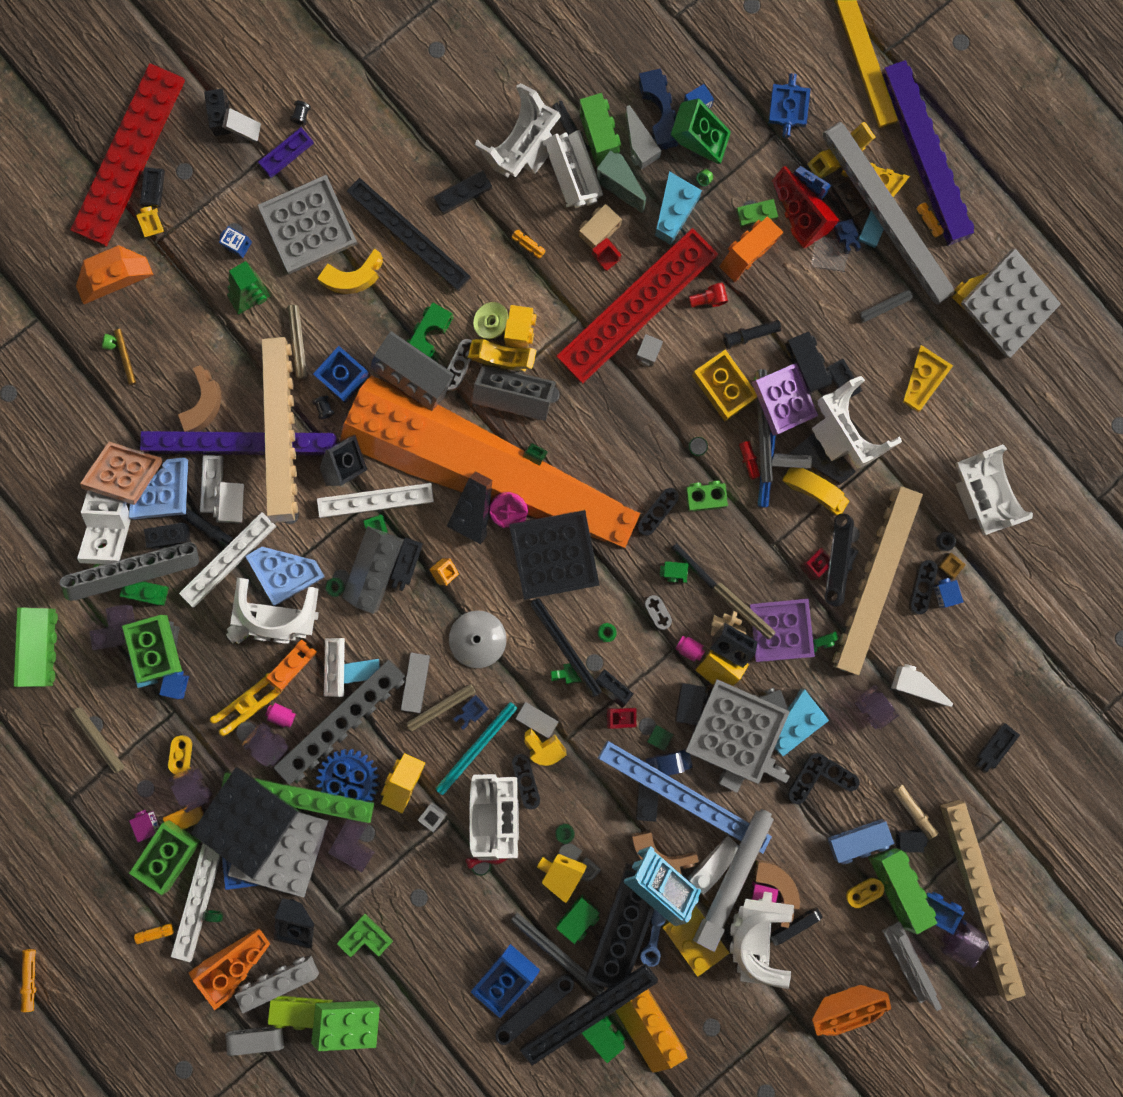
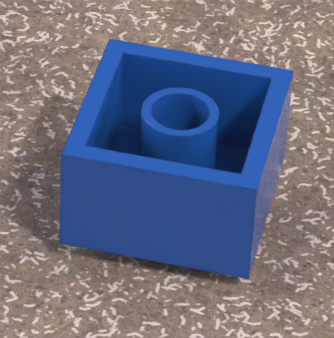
M340 346L313 373L320 382L344 403L352 397L370 376L369 372Z

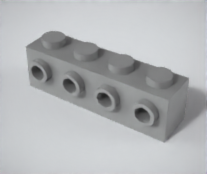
M303 956L294 960L293 964L288 967L283 965L277 968L275 973L271 975L267 973L260 976L252 984L247 982L239 987L240 990L235 994V998L242 1013H245L316 979L319 971L312 956L307 958Z

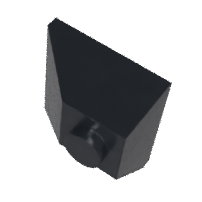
M355 435L346 438L325 451L320 471L326 486H341L367 471Z
M282 898L275 916L274 940L312 949L314 935L312 919L302 903L293 899Z

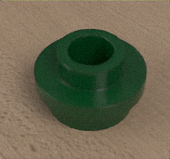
M331 578L327 581L325 590L328 595L338 597L344 592L345 585L341 579ZM334 584H338L339 586L337 591H334L332 589V586Z

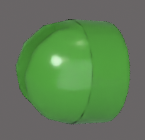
M708 169L702 170L697 174V181L701 186H708L713 180V173Z
M104 334L101 348L106 350L114 349L116 347L114 343H117L115 337Z

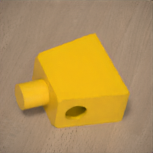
M561 854L556 856L553 863L542 857L537 868L547 873L542 884L565 903L569 900L587 865Z

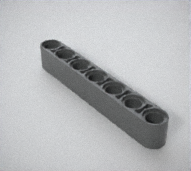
M186 542L72 573L61 578L60 586L65 599L74 601L197 566L199 563L197 546L192 542Z

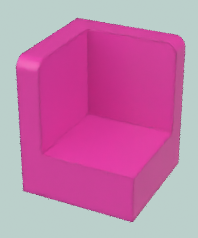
M753 881L754 891L752 900L759 901V899L763 898L764 892H771L772 902L776 903L778 889L775 886Z

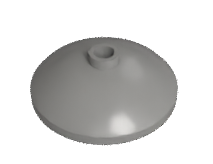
M471 611L463 614L454 622L450 630L449 645L451 652L460 663L471 668H484L492 665L502 656L506 647L507 638L502 623L494 615L485 611ZM477 635L481 639L479 643L473 641V638Z

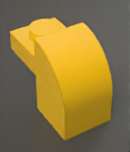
M532 728L525 732L524 742L531 750L530 759L533 762L548 766L567 756L566 748L556 735L542 743Z

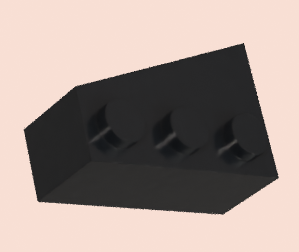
M476 471L469 477L447 524L448 528L479 544L487 537L488 510L492 490L491 479Z

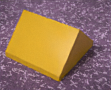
M710 650L695 671L713 685L718 679L734 686L741 679L749 664L747 663L742 668Z

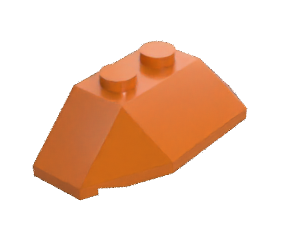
M118 245L83 261L76 288L83 304H86L154 274L146 257Z
M858 985L823 998L812 1019L816 1035L836 1036L873 1023L885 1012L891 1010L889 996L886 992Z

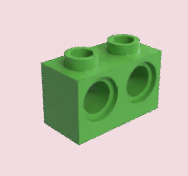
M720 481L708 482L709 485L701 486V483L689 484L690 487L685 489L688 512L726 508L728 502L725 483L720 484ZM711 491H719L720 499H713ZM692 493H700L702 496L701 501H694Z

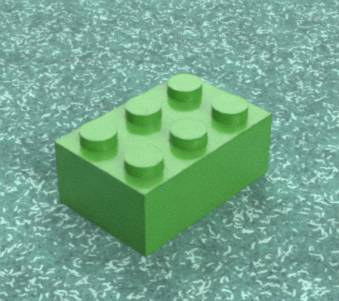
M602 93L580 99L579 110L596 166L602 163L610 151L620 153L619 146L621 145L619 135L614 133V119L612 116L609 117L608 110H610L608 100L603 98Z
M158 615L122 626L137 683H145L182 672L167 615Z
M168 820L161 824L129 874L160 895H163L170 890L201 841Z
M373 1001L315 1003L311 1044L318 1051L376 1048L380 1007Z

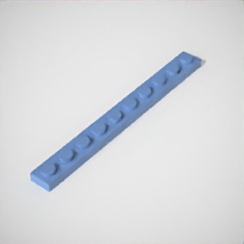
M606 741L597 759L735 839L742 841L750 823L613 743ZM769 834L766 835L759 850L762 854L772 837Z

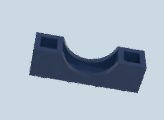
M661 68L639 73L638 84L642 99L654 102L659 107L662 115L660 121L652 127V138L660 150L677 147L678 141L671 136L676 113L675 110H671L672 98L670 92L667 93L666 75L662 74Z

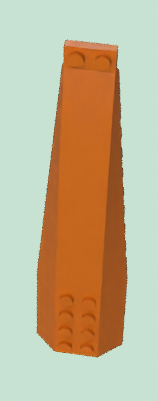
M372 375L369 376L359 389L344 422L340 442L355 435L361 453L409 475L459 492H463L469 477L476 471L492 480L490 502H492L496 495L503 492L518 494L527 504V515L537 519L585 510L590 537L604 542L609 541L624 549L640 515L639 512L623 506L622 503L544 461L539 466L524 458V450L450 410L437 405L431 411L395 385Z

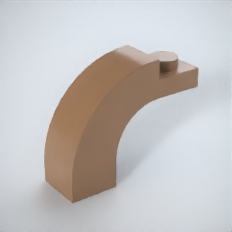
M201 365L193 368L201 388L200 399L192 409L178 414L184 432H199L206 428L216 417L221 405L220 385L215 380L210 381L212 377L209 370H205Z
M650 830L631 834L637 854L639 850L651 846L654 848V852L680 874L681 866L686 869L694 867V863H698V857L695 852L673 857L661 854L654 846Z
M756 859L753 879L756 882L775 886L779 890L781 904L794 905V909H800L798 889L791 877L776 864ZM778 922L781 927L789 928L790 922Z

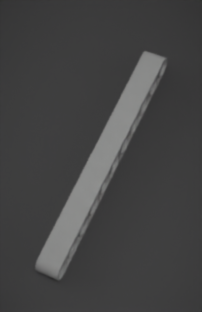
M839 121L824 131L822 134L824 141L935 304H940L953 295V286L845 125Z

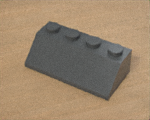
M392 331L387 335L374 355L370 369L388 380L431 411L444 399L454 376L452 372Z
M483 364L474 384L472 403L546 421L556 382Z
M367 526L342 598L359 609L372 614L377 612L404 539Z

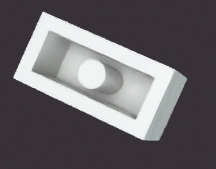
M220 482L218 487H215L214 498H217V506L213 508V517H216V522L238 524L242 522L244 484Z

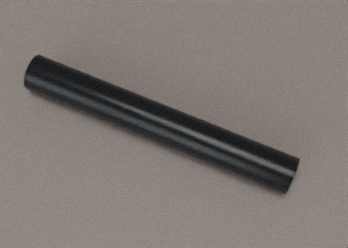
M676 543L671 549L685 563H688V566L711 589L715 587L717 583Z

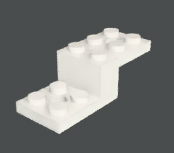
M87 491L81 511L87 528L77 559L79 563L109 564L120 561L131 521L126 502ZM103 543L107 544L104 548H98Z

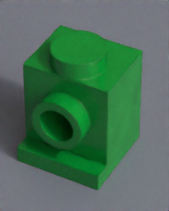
M665 561L664 566L660 565L659 577L667 578V582L678 583V580L681 579V583H687L688 563Z

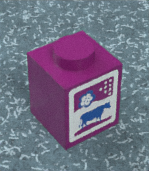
M146 810L134 814L135 818L129 822L137 841L141 842L154 836L160 827L154 811L147 813Z

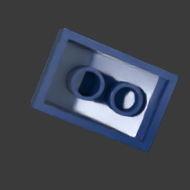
M510 944L471 990V993L501 1018L531 985L540 969Z

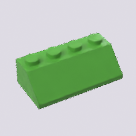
M17 608L14 687L53 686L55 681L53 664L56 661L54 643L57 641L55 624L58 620L56 609Z
M894 848L868 857L878 879L884 885L886 896L899 922L905 930L919 934L937 924L935 919L936 913L926 901L927 895L923 888L919 886L917 882L918 876L908 864L910 862L909 857L904 851Z

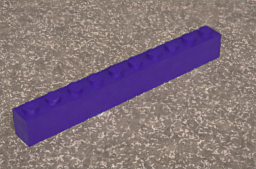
M906 60L885 67L882 75L898 122L939 225L944 229L943 235L946 243L949 246L966 240L974 233V224L968 218L967 207L965 203H962L960 189L955 185L953 172L946 163V154L940 148V139L933 130L932 119L927 115L926 104L919 95V86L912 77V69L907 65Z
M141 431L140 450L148 454L265 455V432ZM295 433V441L292 442V448H295L296 455H324L327 449L337 444V436L334 433Z

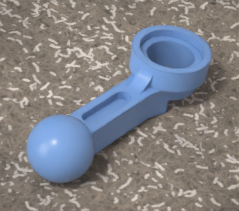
M654 911L652 914L651 923L653 927L650 941L647 947L643 948L640 957L642 963L647 964L649 967L656 966L661 957L657 942L660 927L665 924L666 918L658 911ZM653 952L656 956L654 958H650L646 955V953Z

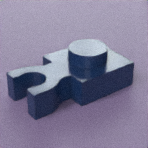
M853 220L838 222L833 229L838 242H844L845 254L850 253L851 249L849 246H853L856 252L859 251L861 246L856 240L858 232Z
M475 695L462 707L464 713L456 716L453 720L457 722L460 718L464 719L465 724L461 727L464 730L471 719L476 722L489 708Z

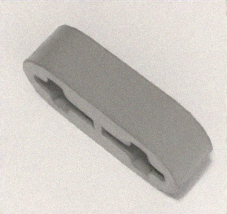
M655 595L649 596L645 601L647 612L657 628L667 629L672 623L670 614L660 597ZM650 599L659 602L657 604L658 612L653 607L650 608L648 606L651 603ZM658 613H660L663 618H668V620L666 621V626H664L663 624H658V621L660 620Z

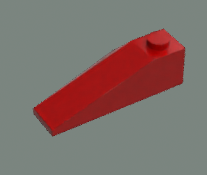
M783 166L773 178L772 182L778 198L782 201L786 210L784 212L785 216L789 218L791 223V232L803 248H807L826 236L840 221L832 210L786 166Z

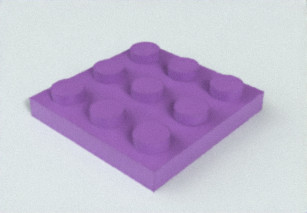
M797 363L752 382L773 436L818 416Z
M809 599L750 604L751 610L776 632L771 639H767L752 626L754 640L758 642L755 654L756 662L815 657Z

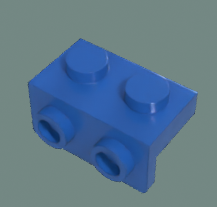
M927 892L926 901L936 913L935 919L937 924L935 926L953 935L965 913L961 910L962 907L954 902L949 904L943 901L944 897L936 892H932V894Z

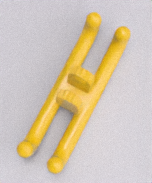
M267 673L263 679L219 713L210 717V722L215 724L235 709L241 714L230 724L219 730L221 736L232 732L281 693L275 688L259 701L254 698L253 695L269 684L266 681V677L270 673Z

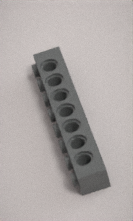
M389 659L284 757L274 769L289 785L294 781L297 784L305 777L303 772L308 768L312 770L319 763L317 759L322 754L326 757L334 749L332 745L336 741L341 743L348 736L346 732L351 727L353 730L362 723L360 719L365 714L367 716L372 714L377 709L374 705L379 701L383 703L391 695L388 692L393 688L397 690L405 682L403 678L406 675ZM382 677L389 680L387 688L380 686L379 681ZM367 691L374 692V701L366 699L365 694ZM353 704L360 706V714L356 715L351 711ZM338 718L346 720L347 725L345 728L338 726ZM324 731H329L332 734L331 741L324 740ZM310 745H315L318 748L317 754L314 755L309 752ZM296 758L302 759L304 763L302 768L295 766L294 761Z

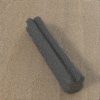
M906 290L862 311L859 317L862 322H866L910 301L913 298L909 290Z

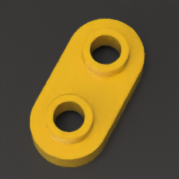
M177 736L171 742L168 768L173 774L180 775L189 769L192 741L188 736ZM182 741L185 743V748L180 747ZM178 761L183 763L182 768L178 767Z
M869 878L847 891L846 900L852 907L861 908L880 898L884 893V885L876 878ZM875 884V890L871 891L870 886ZM854 894L859 895L857 900H853Z

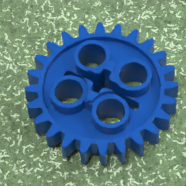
M343 749L341 754L336 751L334 752V757L328 756L329 762H322L325 768L318 769L322 775L316 777V779L321 780V783L316 786L322 787L323 790L320 792L353 798L350 795V790L354 789L357 792V797L354 799L372 801L375 799L372 794L378 793V790L374 787L380 785L375 779L380 775L374 774V771L378 768L371 767L373 760L366 761L367 754L361 757V751H357L354 755L353 749H350L348 754L346 749ZM341 763L346 766L345 773L339 769ZM358 770L361 771V772H363V774H364V779H363V780L358 779V777H357V772H358ZM349 777V781L352 782V783H351V784H347L348 781L345 780V778ZM333 782L339 784V791L334 790Z

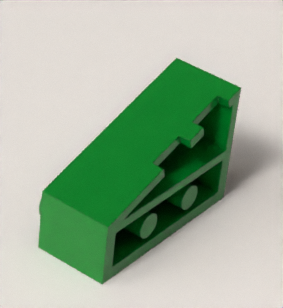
M247 261L229 270L228 282L230 285L227 288L229 290L227 297L238 315L256 304L264 303L270 297L260 277Z

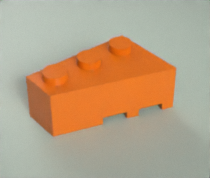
M768 216L762 222L758 220L752 226V231L749 232L747 230L740 237L741 240L739 242L734 241L729 246L728 250L730 252L719 267L734 282L739 279L746 269L748 270L752 266L753 262L762 257L783 234V231Z

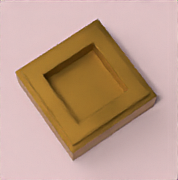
M949 553L937 568L953 580L966 564L953 553Z

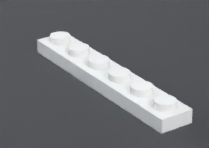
M427 483L317 498L319 517L325 518L434 503L432 484Z
M261 512L179 594L192 607H195L277 526L271 523L269 518Z
M204 843L202 844L171 955L172 958L191 962L203 923V913L208 905L221 858L218 853Z

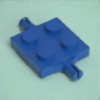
M793 73L789 74L788 84H773L768 123L782 125V136H786V138L790 137L791 127H806L811 88H803L796 85L797 74L795 73L794 75Z

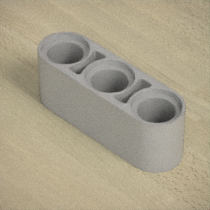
M270 1026L235 1030L225 1034L228 1056L270 1052L284 1048L283 1028Z

